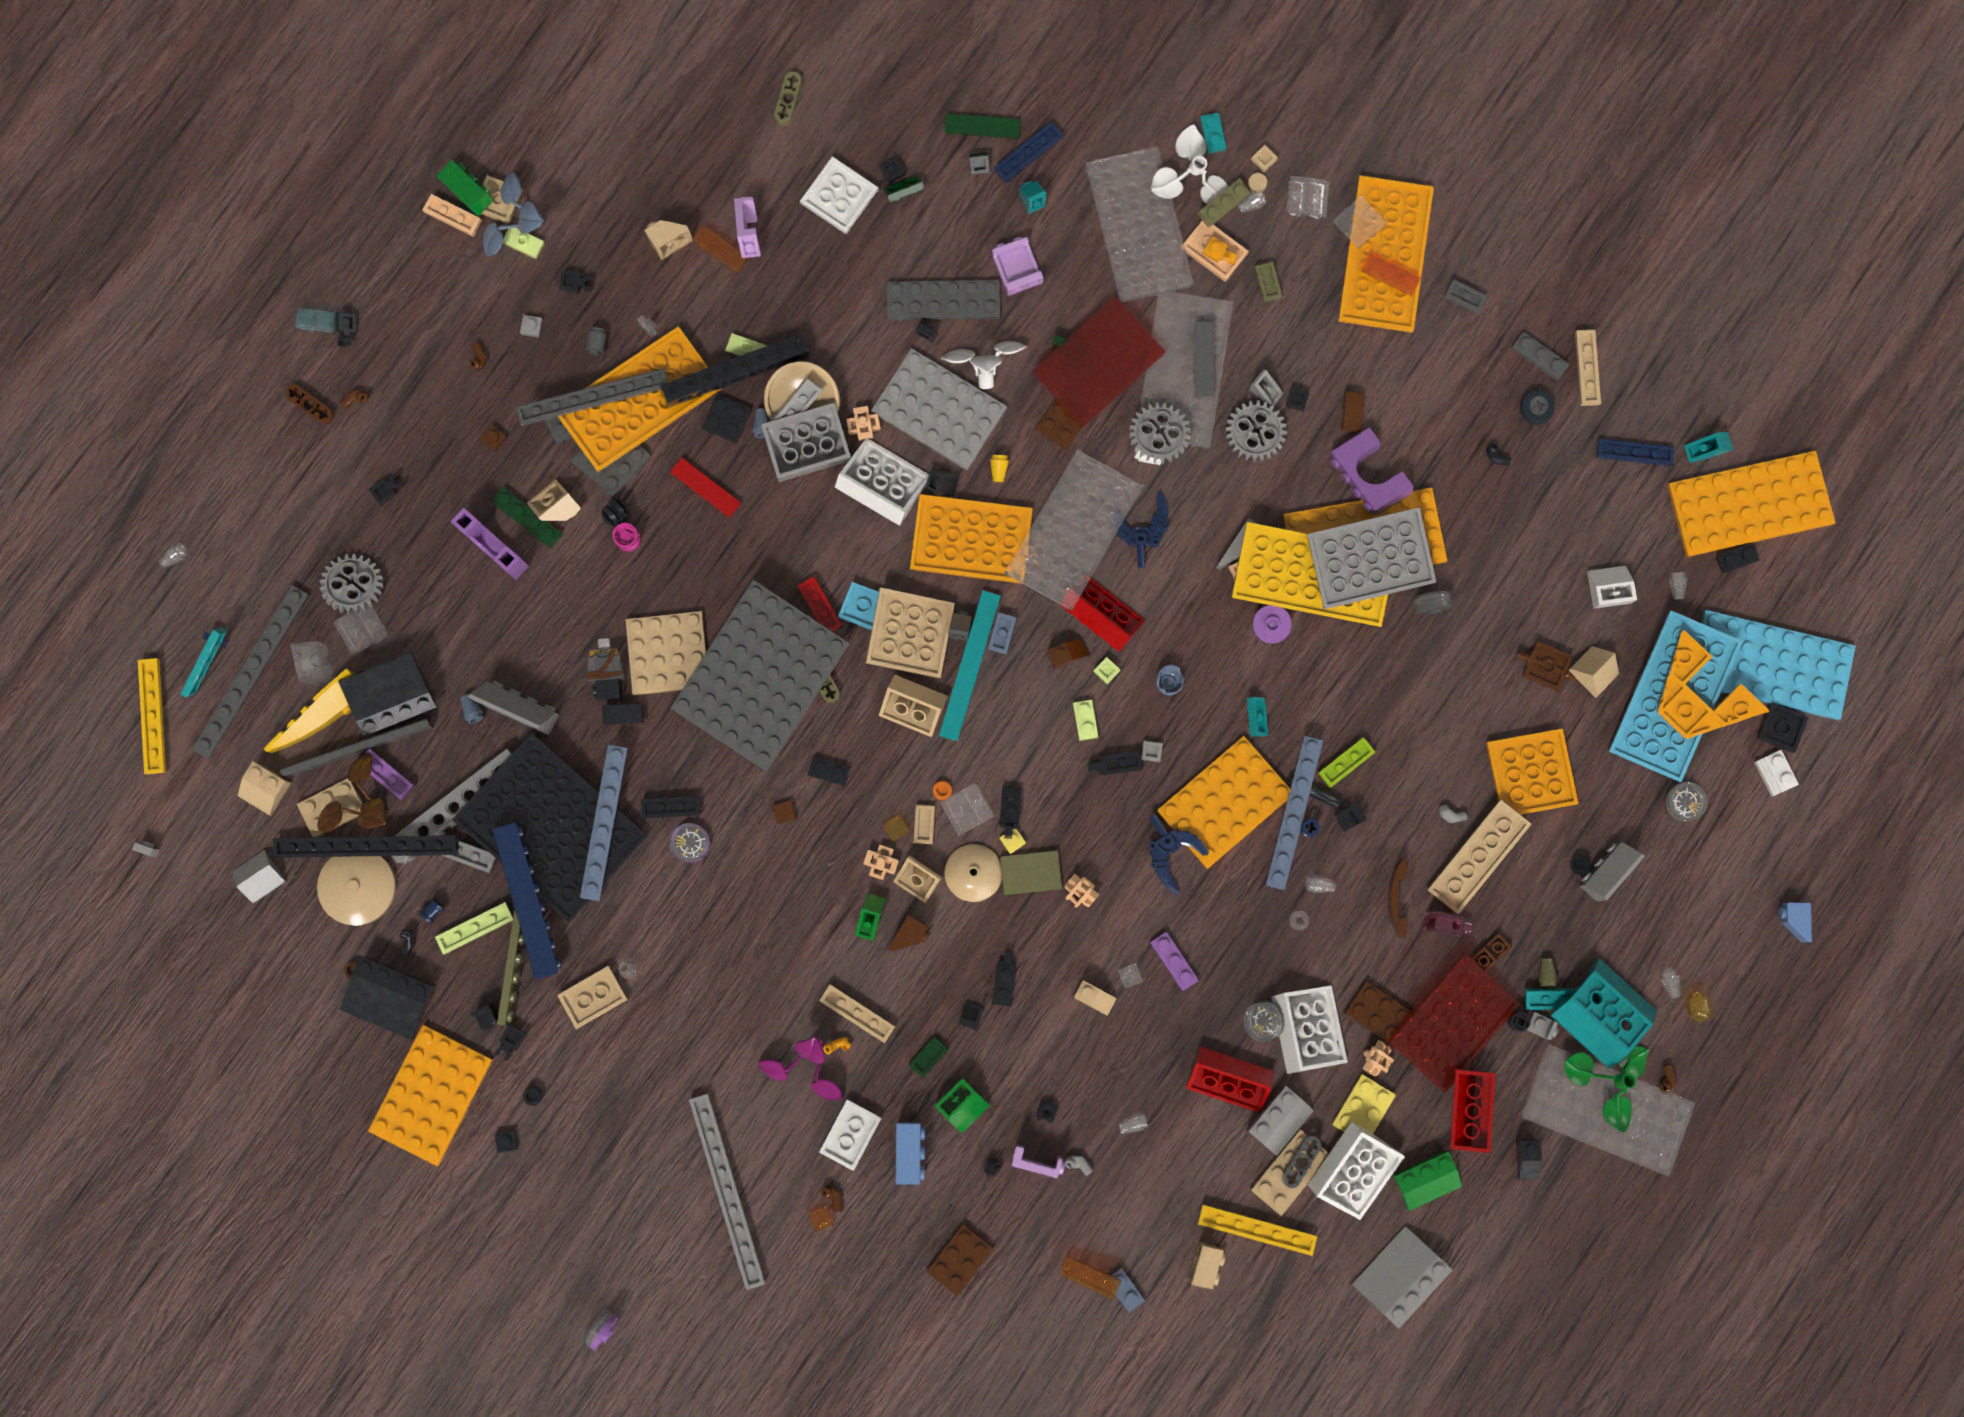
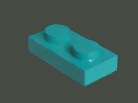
M1219 113L1200 116L1207 154L1226 151Z
M1247 698L1250 736H1268L1265 698Z

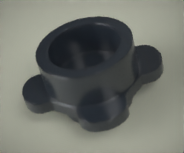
M1041 1101L1039 1103V1112L1036 1113L1037 1119L1047 1120L1048 1123L1054 1122V1115L1058 1110L1057 1105H1050L1046 1101Z

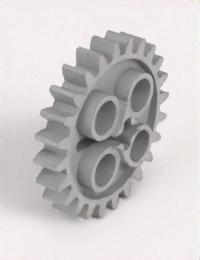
M1257 400L1256 405L1249 401L1248 407L1242 403V410L1236 407V414H1230L1232 420H1227L1226 424L1231 427L1225 428V431L1230 434L1226 435L1225 438L1231 439L1228 446H1235L1232 452L1239 451V458L1244 454L1245 461L1252 457V461L1255 462L1256 458L1259 457V460L1263 462L1264 456L1269 460L1271 458L1270 453L1276 455V449H1282L1280 443H1285L1286 439L1281 436H1286L1287 434L1282 429L1286 428L1287 425L1281 424L1284 417L1278 418L1280 411L1273 412V405L1267 408V402L1260 406L1259 400ZM1258 415L1263 416L1265 422L1259 423L1255 417ZM1241 423L1246 424L1248 430L1242 431L1238 425ZM1253 429L1259 430V434L1253 433ZM1264 433H1272L1273 439H1266ZM1253 440L1257 446L1254 448L1249 447L1247 441Z
M1156 402L1155 408L1148 404V410L1142 407V414L1136 412L1135 417L1137 419L1132 418L1131 423L1133 425L1129 427V430L1132 431L1129 433V438H1133L1131 445H1136L1134 451L1140 450V457L1147 455L1146 461L1153 458L1154 463L1157 462V459H1160L1163 464L1165 458L1171 462L1172 456L1178 459V452L1184 453L1183 447H1188L1189 443L1187 441L1191 437L1188 435L1191 428H1187L1189 421H1183L1186 415L1179 416L1180 409L1173 411V405L1168 409L1166 408V403L1160 407L1158 402ZM1165 418L1167 422L1159 423L1157 419ZM1149 428L1151 433L1146 434L1142 432V429ZM1174 432L1178 437L1171 438L1168 434ZM1160 443L1163 447L1157 449L1153 444Z
M345 554V560L337 557V563L330 561L332 567H325L328 573H321L324 579L319 581L322 585L320 587V591L323 593L322 597L327 599L326 603L328 606L332 604L333 610L339 607L340 613H343L346 609L348 615H350L352 610H355L356 614H358L360 608L365 612L366 605L372 608L371 601L378 602L376 595H382L379 589L384 588L381 583L384 580L380 576V569H376V563L371 564L370 558L364 561L363 555L357 559L355 554L352 555L351 559H349L347 554ZM347 570H354L351 574H345ZM364 579H369L368 583L361 584ZM342 584L340 589H334L336 585ZM358 594L355 599H350L351 595Z

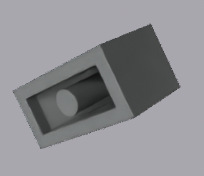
M957 611V613L952 614L948 631L949 638L968 641L972 616H968L969 613Z

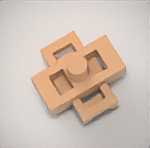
M868 406L853 408L855 418L846 419L849 435L858 434L859 441L873 438L872 431L880 430L878 414L869 415Z
M879 845L877 853L870 850L867 851L863 864L872 867L869 876L884 880L886 872L895 874L899 860L891 858L894 849Z
M1076 874L1065 884V889L1070 892L1065 899H1070L1076 908L1081 903L1090 907L1099 894L1093 889L1095 885L1085 877L1080 879Z
M1378 1040L1375 1047L1364 1052L1365 1060L1367 1061L1362 1069L1373 1076H1377L1381 1070L1387 1073L1391 1062L1393 1063L1394 1059L1389 1057L1391 1048Z

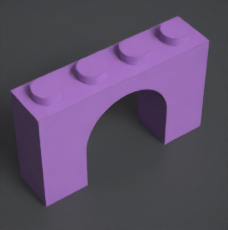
M1368 428L1333 450L1330 462L1335 469L1340 470L1344 482L1351 485L1355 497L1363 501L1365 510L1368 513L1371 512L1375 517L1412 494L1413 485L1403 471L1382 484H1369L1359 477L1356 469L1358 464L1380 449L1379 439Z
M465 508L452 519L451 523L515 580L529 567Z

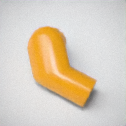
M842 1037L826 1044L823 1047V1051L826 1054H830L839 1047L846 1051L851 1047V1043L848 1041V1038Z

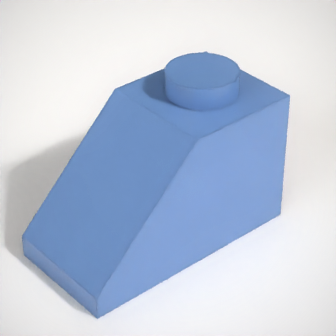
M1781 903L1779 908L1781 923L1800 942H1812L1811 903Z

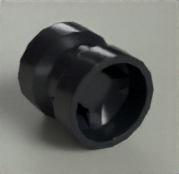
M1513 1012L1508 1016L1507 1024L1511 1030L1523 1032L1530 1027L1531 1020L1526 1013Z

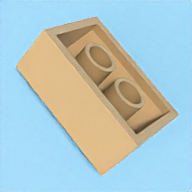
M894 675L887 688L879 716L932 737L948 696Z

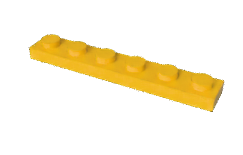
M158 658L138 660L144 774L166 773L160 660Z
M1203 1204L1197 1223L1198 1225L1313 1256L1317 1241L1316 1235Z

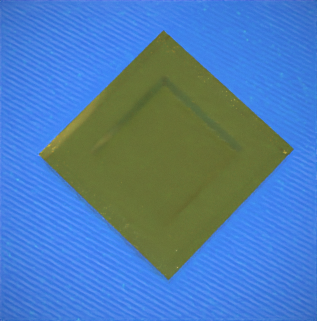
M899 815L883 825L893 842L909 832Z

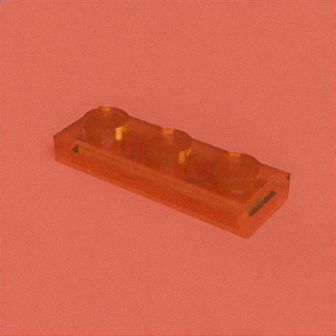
M704 225L692 239L693 243L737 275L749 261L748 258H742L741 252Z
M1369 254L1361 270L1362 273L1410 296L1413 295L1421 279L1372 254Z
M1071 1256L1066 1257L1060 1273L1061 1276L1112 1300L1115 1299L1122 1280Z

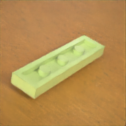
M504 902L436 936L435 939L443 955L513 921V915L507 902Z

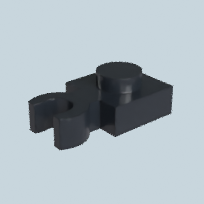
M562 270L559 290L579 293V288H583L585 292H592V288L586 287V283L594 282V280L589 276L582 279L581 273Z
M397 473L390 477L389 482L382 479L368 489L379 505L382 506L396 496L395 489H401L405 486L403 481L399 484L395 483L396 479L400 477Z
M509 1024L499 1040L504 1045L496 1050L495 1055L499 1056L501 1051H505L506 1057L504 1060L508 1061L512 1055L511 1049L517 1051L527 1033Z

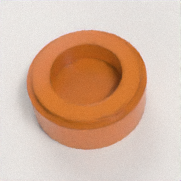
M939 781L933 787V794L938 800H947L952 794V787L946 781Z

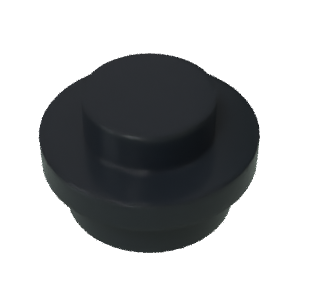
M1578 856L1573 859L1571 869L1577 875H1585L1590 871L1591 863L1588 858Z
M530 1086L525 1089L523 1099L530 1106L538 1105L543 1099V1092L537 1086Z
M994 1159L989 1161L984 1168L988 1178L997 1176L1001 1170V1162Z

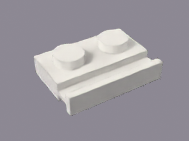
M1782 750L1754 762L1771 797L1799 785Z

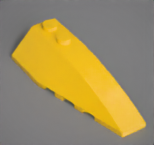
M348 669L341 672L313 698L315 702L312 705L305 706L300 711V717L292 719L287 724L288 730L286 732L284 730L279 732L264 750L274 753L293 746L325 729L344 714H349L351 709L338 680L352 675L354 672Z

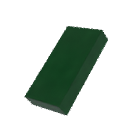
M934 1036L912 1060L909 1066L923 1078L949 1048Z

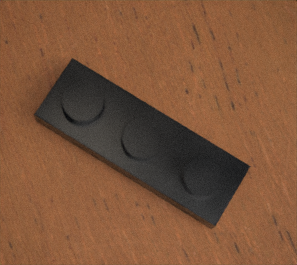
M700 796L641 799L642 819L700 816Z

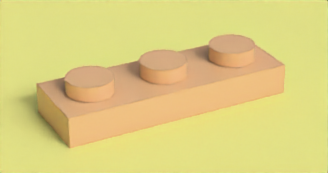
M432 194L423 208L424 213L474 237L482 222L481 218Z

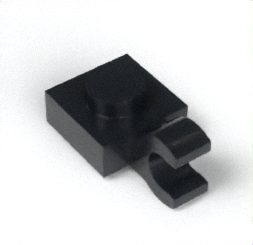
M344 312L335 313V331L340 332L337 341L338 346L346 347V345H351V335L356 333V315Z

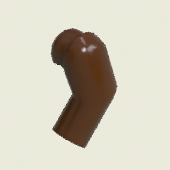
M477 342L472 345L476 357L470 362V366L472 369L480 370L485 365L487 355L481 343Z
M351 390L340 403L347 409L353 402H365L368 399V394L363 390Z
M1672 1064L1662 1067L1665 1078L1660 1084V1090L1663 1093H1670L1677 1083Z

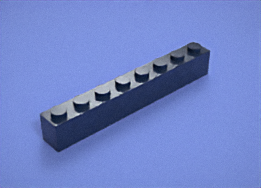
M512 823L492 829L534 979L537 980L559 973L558 968H561L558 956L554 957L552 951L556 948L553 938L549 939L547 931L550 930L548 920H544L542 912H545L542 900L538 901L536 895L539 893L537 882L532 881L531 875L534 874L532 864L527 863L526 856L529 855L526 844L522 845L520 837H523L521 826Z

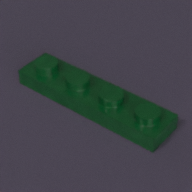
M504 487L491 501L550 549L563 535L546 520H540L532 509Z

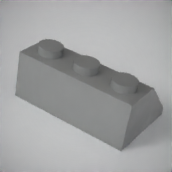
M1623 842L1613 843L1606 850L1608 854L1596 861L1594 864L1596 868L1591 873L1588 872L1582 877L1581 881L1583 882L1580 887L1597 902L1608 900L1645 856Z
M1283 1085L1246 1131L1277 1156L1314 1110L1292 1090Z

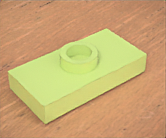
M517 228L508 229L503 238V244L534 259H537L545 244L543 240L528 233H521Z
M732 333L725 351L739 357L767 345Z

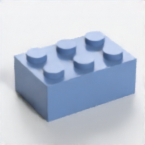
M897 1122L896 1184H920L921 1180H924L925 1166H921V1159L925 1158V1146H921V1139L925 1138V1126H921V1122Z

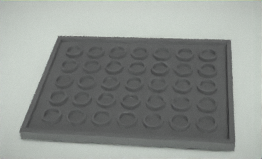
M752 580L670 709L767 772L843 656L850 642L756 580Z

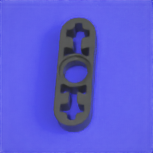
M1307 1136L1303 1140L1283 1173L1282 1182L1288 1188L1299 1186L1319 1153L1321 1142L1317 1137ZM1315 1140L1317 1147L1316 1149L1311 1148L1309 1154H1312L1311 1158L1305 1153H1301L1303 1149L1305 1151L1308 1150V1141L1312 1142ZM1300 1156H1304L1307 1159V1164L1303 1168L1298 1167L1296 1164V1160ZM1292 1166L1302 1171L1301 1175L1299 1173L1295 1174V1183L1291 1182L1288 1184L1289 1180L1286 1177L1287 1175H1293L1294 1170H1291Z

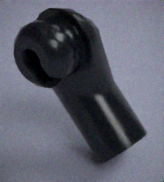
M1489 444L1486 448V454L1491 462L1509 466L1511 457L1500 455L1497 444Z
M403 928L399 937L405 939L400 954L409 957L415 942L412 930Z

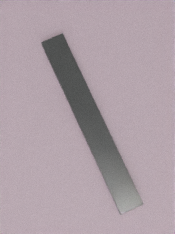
M663 368L516 406L515 408L520 425L525 426L659 391L660 385L668 383Z
M424 719L282 768L280 773L282 777L289 778L368 751L369 749L432 729L433 725L431 721Z

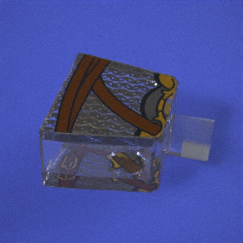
M598 639L599 650H591L589 652L587 682L593 684L597 680L609 679L626 681L619 650L617 648L610 649V639Z

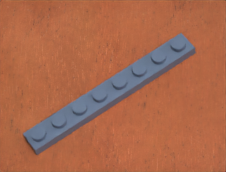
M1308 736L1303 737L1266 886L1285 890L1323 740Z
M608 745L580 898L600 901L628 748Z

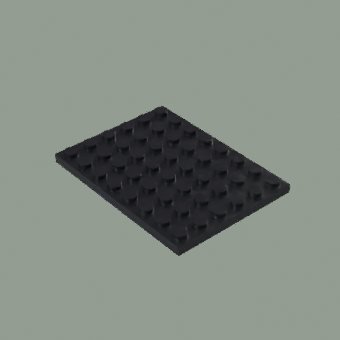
M531 733L452 820L499 862L501 860L492 829L516 823L517 826L520 825L523 837H520L522 845L526 844L529 854L526 856L527 863L532 864L534 874L531 875L532 881L537 882L539 888L537 895L569 923L590 900L580 898L599 792ZM616 809L603 885L648 836L619 809Z

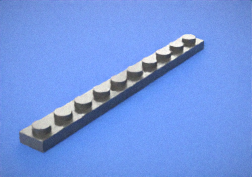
M293 585L290 587L191 750L210 760L310 595Z

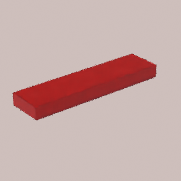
M682 457L670 471L673 476L729 519L741 505V502Z

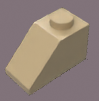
M1084 980L1081 981L1073 997L1107 1016L1116 1001L1115 997Z

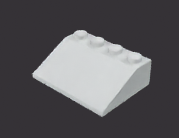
M867 438L839 473L835 488L900 526L925 488L929 474Z
M1332 986L1271 996L1272 1002L1281 1009L1284 1015V1030L1279 1037L1287 1074L1348 1063Z
M1351 1122L1308 1186L1317 1197L1360 1220L1405 1156L1365 1128Z

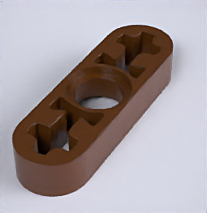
M292 384L286 388V398L323 425H328L334 420L333 411L301 387ZM297 391V393L303 398L299 400L297 397L293 396L291 392ZM313 400L314 407L306 409V401ZM318 409L323 413H327L328 418H322L317 412Z

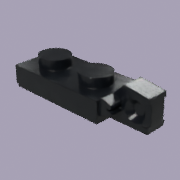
M1140 751L1105 755L1097 758V763L1088 764L1089 772L1099 771V775L1104 776L1143 770Z
M1002 786L999 825L1000 828H1005L1004 839H1012L1013 829H1017L1019 826L1022 787Z
M1005 951L1004 961L998 962L992 1004L1011 1007L1016 974V963L1011 962L1012 952Z

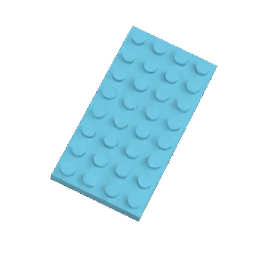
M1708 610L1703 611L1702 624L1743 641L1721 693L1730 694L1739 684H1742L1760 702L1774 703L1788 709L1841 720L1855 645Z
M1669 611L1608 752L1675 781L1682 782L1702 734L1684 739L1657 713L1682 630H1685L1712 656L1685 684L1712 710L1743 641L1676 612Z

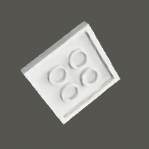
M832 157L800 200V203L847 234L877 193L878 187Z

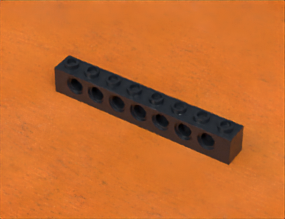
M801 333L660 385V391L667 408L806 358L809 355V348Z

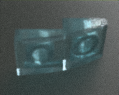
M298 309L294 327L312 332L316 329L333 334L335 331V313L313 309Z

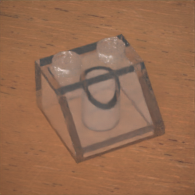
M319 641L290 644L299 682L313 686L332 680L333 669L327 661L329 653L326 645Z

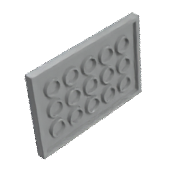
M911 348L871 412L878 414V417L968 471L1005 413L1007 406Z
M1420 507L1306 534L1323 609L1436 583Z

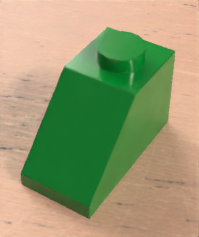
M867 893L855 936L871 941L874 940L884 909L885 898Z

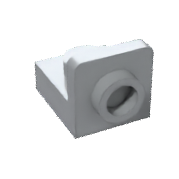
M1532 1012L1530 1017L1531 1024L1527 1031L1546 1040H1551L1552 1037L1555 1038L1559 1027H1557L1558 1022Z

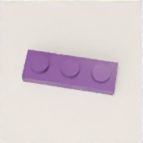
M369 749L366 753L372 755L370 775L397 798L403 800L415 785L372 749Z
M1167 932L1150 942L1182 991L1199 981Z

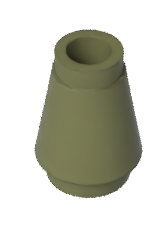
M1541 959L1539 974L1541 987H1557L1556 982H1558L1553 959Z

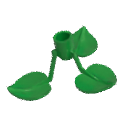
M1635 1046L1627 1056L1617 1063L1621 1070L1616 1076L1592 1073L1594 1062L1585 1053H1575L1566 1058L1564 1062L1565 1073L1573 1084L1587 1086L1590 1083L1591 1076L1612 1079L1614 1085L1621 1089L1615 1094V1099L1606 1100L1603 1106V1116L1608 1124L1618 1131L1625 1133L1630 1124L1632 1106L1627 1097L1619 1096L1626 1093L1627 1089L1635 1087L1636 1079L1645 1070L1649 1050Z

